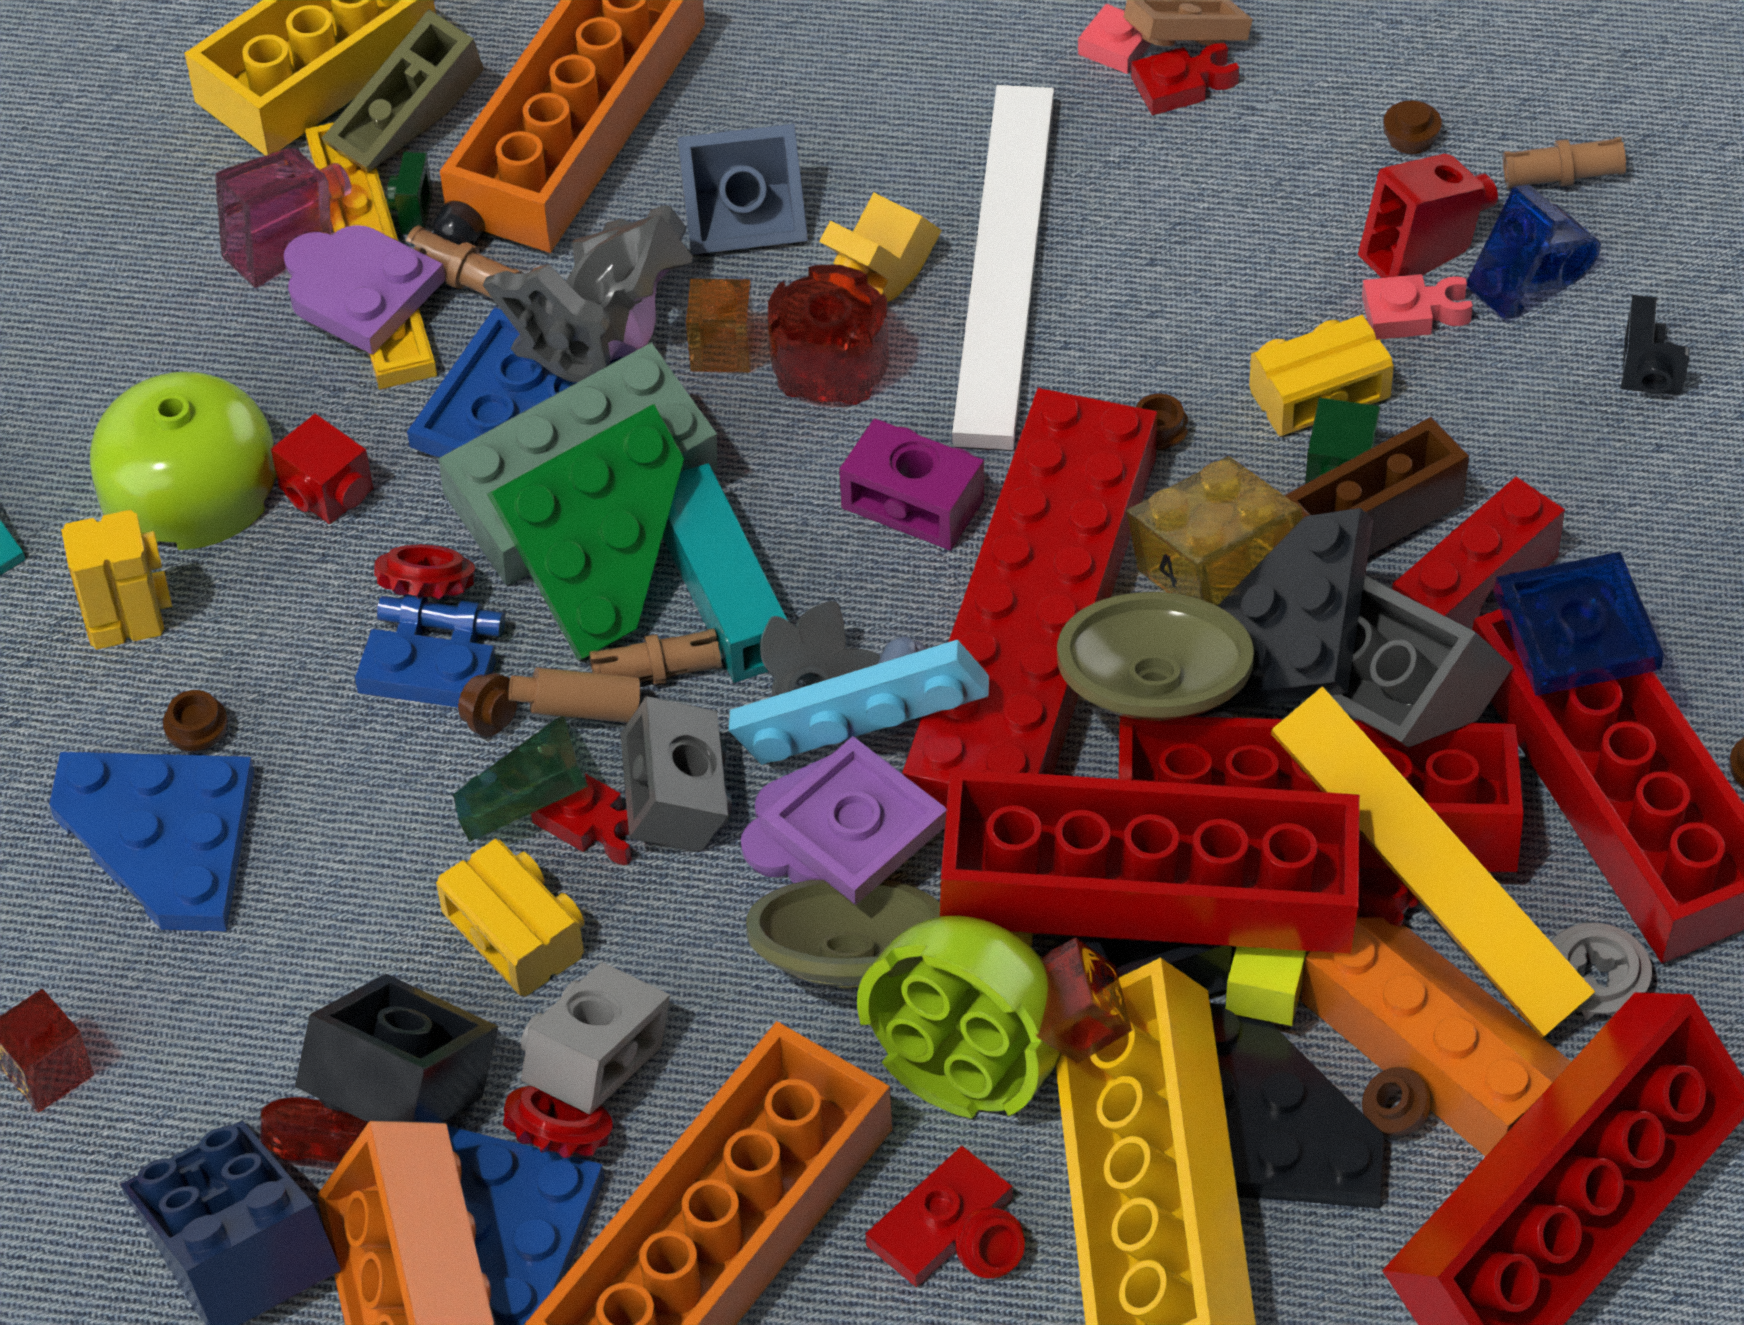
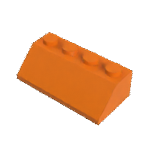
M1357 917L1351 954L1311 951L1305 956L1301 1002L1382 1070L1403 1067L1417 1073L1429 1088L1431 1097L1430 1111L1484 1156L1494 1148L1571 1063L1567 1057L1545 1039L1541 1038L1534 1030L1404 924L1396 927L1389 924L1383 917Z
M369 1121L317 1194L324 1230L341 1268V1271L335 1273L334 1277L345 1325H494L489 1306L491 1298L490 1283L487 1276L481 1272L475 1247V1220L473 1215L467 1212L460 1184L461 1161L458 1154L452 1150L446 1123Z

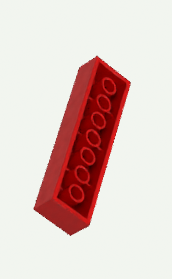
M1037 388L948 641L951 642L958 639L989 675L988 697L959 705L953 709L922 716L902 771L905 777L945 808H947L950 768L1053 775L1079 694L1066 683L1058 668V638L1065 624L1076 613L1093 603L1112 596L1156 460L1157 411Z

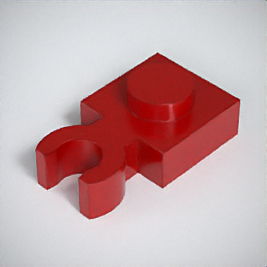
M1226 43L1211 44L1205 47L1200 55L1190 57L1185 47L1131 61V79L1153 116L1205 101L1207 87L1215 90L1233 88L1239 83V66L1237 63L1223 66L1227 64L1228 57Z
M569 764L530 807L533 824L578 850L585 852L596 840L604 845L606 855L613 862L628 865L632 860L630 845L620 840L621 837L629 835L627 810H622L621 793Z

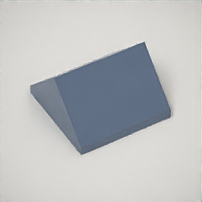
M795 124L677 137L682 193L691 255L808 241Z

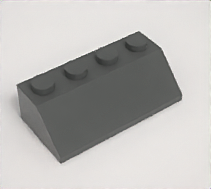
M1365 576L1348 693L1331 696L1349 716L1409 748L1476 722L1513 666L1475 631Z

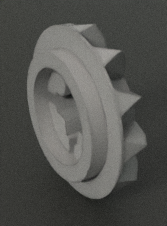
M1603 923L1578 924L1563 930L1551 941L1582 977L1585 974L1587 956L1591 964H1595L1600 972H1608L1606 987L1597 984L1593 976L1583 977L1595 991L1592 996L1577 1008L1582 1011L1586 1021L1594 1014H1609L1612 1017L1634 992L1646 993L1648 988H1650L1652 966L1648 953L1635 937L1618 927Z

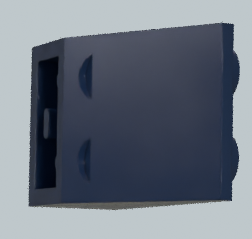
M243 1120L232 1126H223L208 1132L198 1144L171 1158L158 1159L147 1164L139 1171L137 1176L120 1184L123 1193L165 1263L205 1325H241L341 1271L314 1204Z

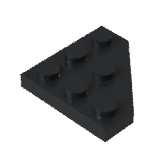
M1356 508L1305 516L1217 605L1234 616L1248 631L1253 643L1254 657L1252 673L1245 686L1231 699L1212 710L1306 699L1322 686L1330 695L1348 693L1373 519L1363 509Z
M1210 1003L1237 1196L1379 1209L1384 1134L1271 1022L1235 1015L1230 1010L1225 1009L1226 1004Z

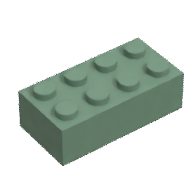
M652 342L438 458L443 494L506 586L525 577L530 572L487 493L652 404H655L684 457L681 472L707 463L710 464L713 472L718 469L717 433Z

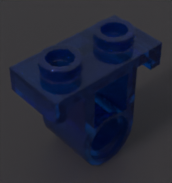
M1529 184L1514 186L1466 281L1467 287L1503 319L1520 317L1525 308L1520 303L1524 294L1566 287L1576 283L1595 264L1601 251V243L1560 206L1550 203Z

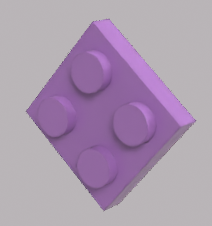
M852 736L760 815L762 831L857 905L945 828L947 808Z

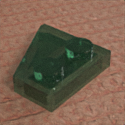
M561 716L550 722L484 772L470 779L453 794L458 821L469 842L588 787L576 739L566 718Z

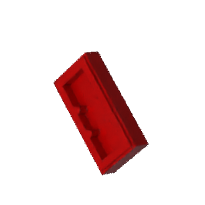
M961 1146L865 1233L866 1246L917 1288L956 1252V1235L963 1220L970 1213L980 1208L995 1207L1002 1209L1013 1199L1012 1186L965 1147Z

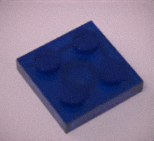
M1621 552L1496 577L1494 594L1535 696L1661 670L1665 654Z

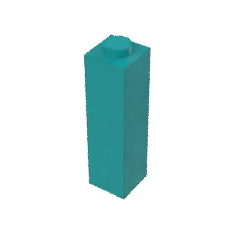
M707 463L682 471L676 486L663 539L706 628L715 629L717 638L715 641H718L720 657L733 683L768 672L762 662L760 653V641L763 631L772 616H778L785 620L787 618L710 464Z

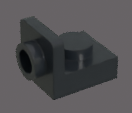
M1632 295L1624 335L1621 389L1651 394L1680 395L1684 387L1690 349L1687 346L1664 344L1666 323L1655 322L1657 297Z

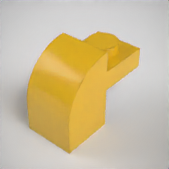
M873 192L853 232L830 220L819 242L837 253L833 261L835 267L829 277L879 302L885 303L897 298L919 274L942 230L921 215Z

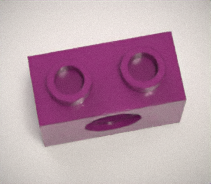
M876 418L872 420L839 468L842 509L949 551L952 550L985 500L983 459L971 455L964 449L946 446L920 436L909 428L897 427Z

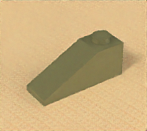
M428 10L322 137L323 142L366 172L372 171L450 112L483 72L484 68L474 38L436 13Z

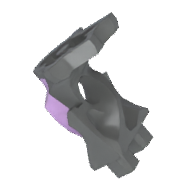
M664 205L651 209L645 219L632 223L621 218L606 223L602 232L572 241L575 264L566 281L550 264L534 268L529 273L515 274L503 271L488 276L483 283L484 288L520 334L510 348L517 357L533 359L556 376L578 383L607 367L611 360L625 357L647 345L653 334L656 322L655 295L657 283L670 269L682 268L690 264L693 258L681 242L686 233V226L670 206Z

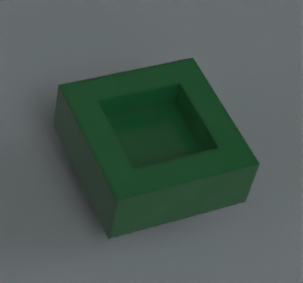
M403 152L399 175H391L388 182L387 201L389 210H397L401 235H408L417 225L426 228L433 189L427 153Z

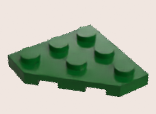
M655 404L644 408L487 493L577 660L589 656L590 651H598L636 630L684 461V457Z

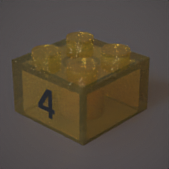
M1230 456L1206 465L1201 471L1167 489L1154 493L1150 498L1126 510L1138 571L1167 593L1198 598L1216 606L1303 519L1301 507Z

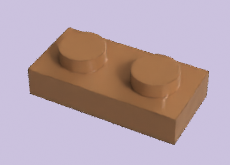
M1127 0L1123 16L1142 33V38L1145 41L1159 46H1172L1176 40H1194L1208 46L1215 43H1224L1225 40H1248L1253 21L1251 17L1231 0Z

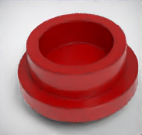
M984 1207L970 1213L961 1223L956 1235V1252L961 1264L966 1270L982 1278H999L1009 1273L1020 1262L1025 1249L1024 1233L1018 1220L1009 1212L995 1207Z

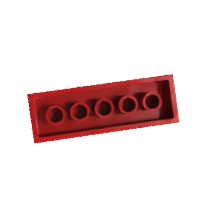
M1589 576L1580 577L1474 618L1472 630L1513 666L1490 702L1505 724H1516L1518 745L1660 962L1663 964L1743 931L1744 803Z
M1120 716L1118 779L1322 792L1271 735V730L1283 719L1188 717L1177 720L1149 721ZM1353 720L1488 872H1517L1523 823V802L1516 724L1470 723L1408 748L1366 724ZM1359 834V869H1391Z
M950 768L941 870L940 917L968 916L979 918L1012 932L1351 954L1359 902L1360 794Z
M1634 992L1386 1265L1382 1272L1418 1325H1564L1744 1119V1077L1693 995Z

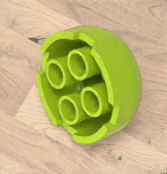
M171 372L143 380L119 395L103 413L95 428L90 446V469L100 508L104 515L131 509L134 513H137L142 533L154 531L157 541L176 542L178 550L202 548L227 540L250 526L265 511L264 501L273 487L275 478H277L271 448L274 446L273 435L266 417L256 402L242 389L225 379L200 372Z
M941 916L922 921L906 929L886 947L867 970L857 992V1011L860 1024L871 1025L880 1044L888 1053L881 1062L885 1068L902 1085L924 1101L958 1116L972 1119L979 1110H1005L1008 1116L1020 1111L1027 1105L1051 1074L1064 1046L1066 1012L1061 991L1052 972L1042 958L1021 938L1005 928L983 919L968 916ZM922 956L921 961L913 970L890 978L887 972L898 961L905 958Z

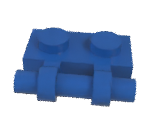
M405 594L403 599L381 596L377 608L378 620L399 624L396 632L371 629L355 676L357 691L360 694L458 708L461 692L467 682L476 675L493 673L496 663L494 646L478 644L477 640L479 634L502 637L505 628V613L483 610L481 603L461 601L458 606L428 602L427 596L419 599L415 595ZM425 627L453 631L451 640L422 636Z

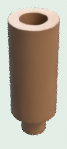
M536 667L533 677L511 675L508 699L509 701L530 703L532 714L628 723L639 707L640 681L638 677Z

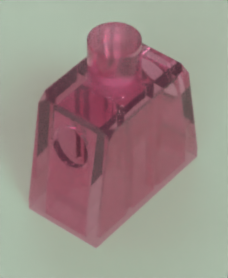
M287 148L215 173L221 257L254 288L263 285L286 269L284 251L293 239L310 232H322L331 235L330 204L349 195L352 191L351 182L346 171L335 162L319 170L297 149Z

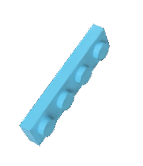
M957 639L731 709L728 731L763 765L773 761H781L790 756L829 744H837L852 736L856 737L882 728L897 726L905 721L942 710L953 709L959 705L988 697L989 675Z

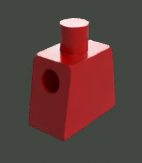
M1446 153L1379 169L1357 255L1381 278L1427 274L1465 253L1471 246L1480 212L1494 207L1498 201V191L1494 181L1486 174L1474 176L1454 156Z

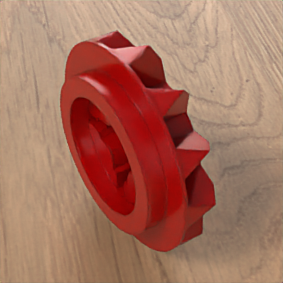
M424 544L396 547L388 553L379 556L374 563V576L377 577L378 585L384 589L392 590L397 595H415L417 599L423 596H432L440 599L443 595L457 596L463 593L465 589L473 586L475 565L459 552L450 548Z
M531 1085L512 1091L505 1100L503 1126L509 1131L516 1133V1140L521 1144H534L540 1147L541 1153L547 1151L558 1152L564 1158H569L573 1152L583 1156H592L597 1148L607 1146L613 1122L610 1114L601 1105L590 1115Z

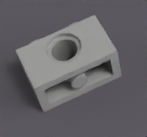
M604 962L599 963L582 980L572 981L564 990L561 998L544 1014L537 1013L528 1022L520 1043L521 1049L525 1051L521 1081L591 1115L662 1047L670 994Z

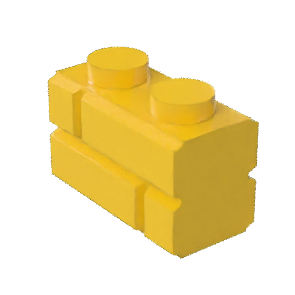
M1362 314L1342 322L1339 320L1325 321L1317 326L1313 332L1288 341L1274 339L1267 342L1257 352L1251 353L1249 386L1254 399L1262 411H1266L1267 419L1280 437L1313 425L1319 397L1369 405L1390 398L1394 365L1392 357L1380 339L1376 340L1375 332Z
M131 509L103 515L101 521L98 522L94 518L66 523L64 528L61 529L66 558L90 645L98 650L124 644L126 638H131L134 642L161 636L163 630H165L161 609L173 606L165 571L152 573V570L163 568L155 532L142 533L137 513H134Z
M495 838L472 853L470 860L467 862L462 860L439 875L436 886L442 913L519 996L526 997L548 982L553 973L558 975L581 959L584 949L580 928L585 923L579 908L568 895L561 893L554 897L544 886V876L529 854L522 851L515 856L501 840L498 841Z

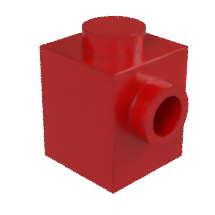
M316 413L271 448L279 488L284 491L289 501L296 508L303 512L310 510L329 525L348 509H353L361 504L367 494L374 489L366 449Z

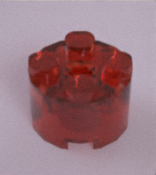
M815 265L808 267L809 276L797 279L787 287L783 280L776 286L768 300L771 368L777 377V385L789 397H802L816 402H843L848 405H857L870 398L872 387L881 381L889 366L887 298L884 293L880 295L878 290L868 284V275L860 270L843 265Z

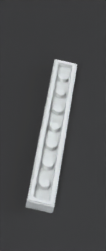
M996 86L952 431L953 447L1014 449L1054 104V88Z

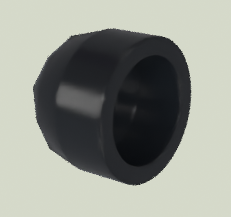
M449 201L444 204L437 215L433 232L458 245L463 242L474 245L483 233L485 223L482 216L471 206L459 201Z

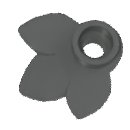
M828 601L808 609L798 619L795 626L784 618L772 616L763 631L760 641L762 662L774 678L772 697L792 691L795 684L801 679L809 686L876 665L880 655L865 649L845 648L844 622L840 606L836 601Z

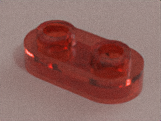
M288 1097L272 1101L261 1110L260 1140L267 1149L273 1151L282 1159L303 1160L309 1158L340 1163L368 1122L348 1112L329 1109L320 1100Z

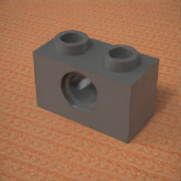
M646 696L620 733L629 838L702 852L716 831L726 826L732 809L731 794L725 790L723 766L726 759V743L724 739L720 738L718 713L715 710Z

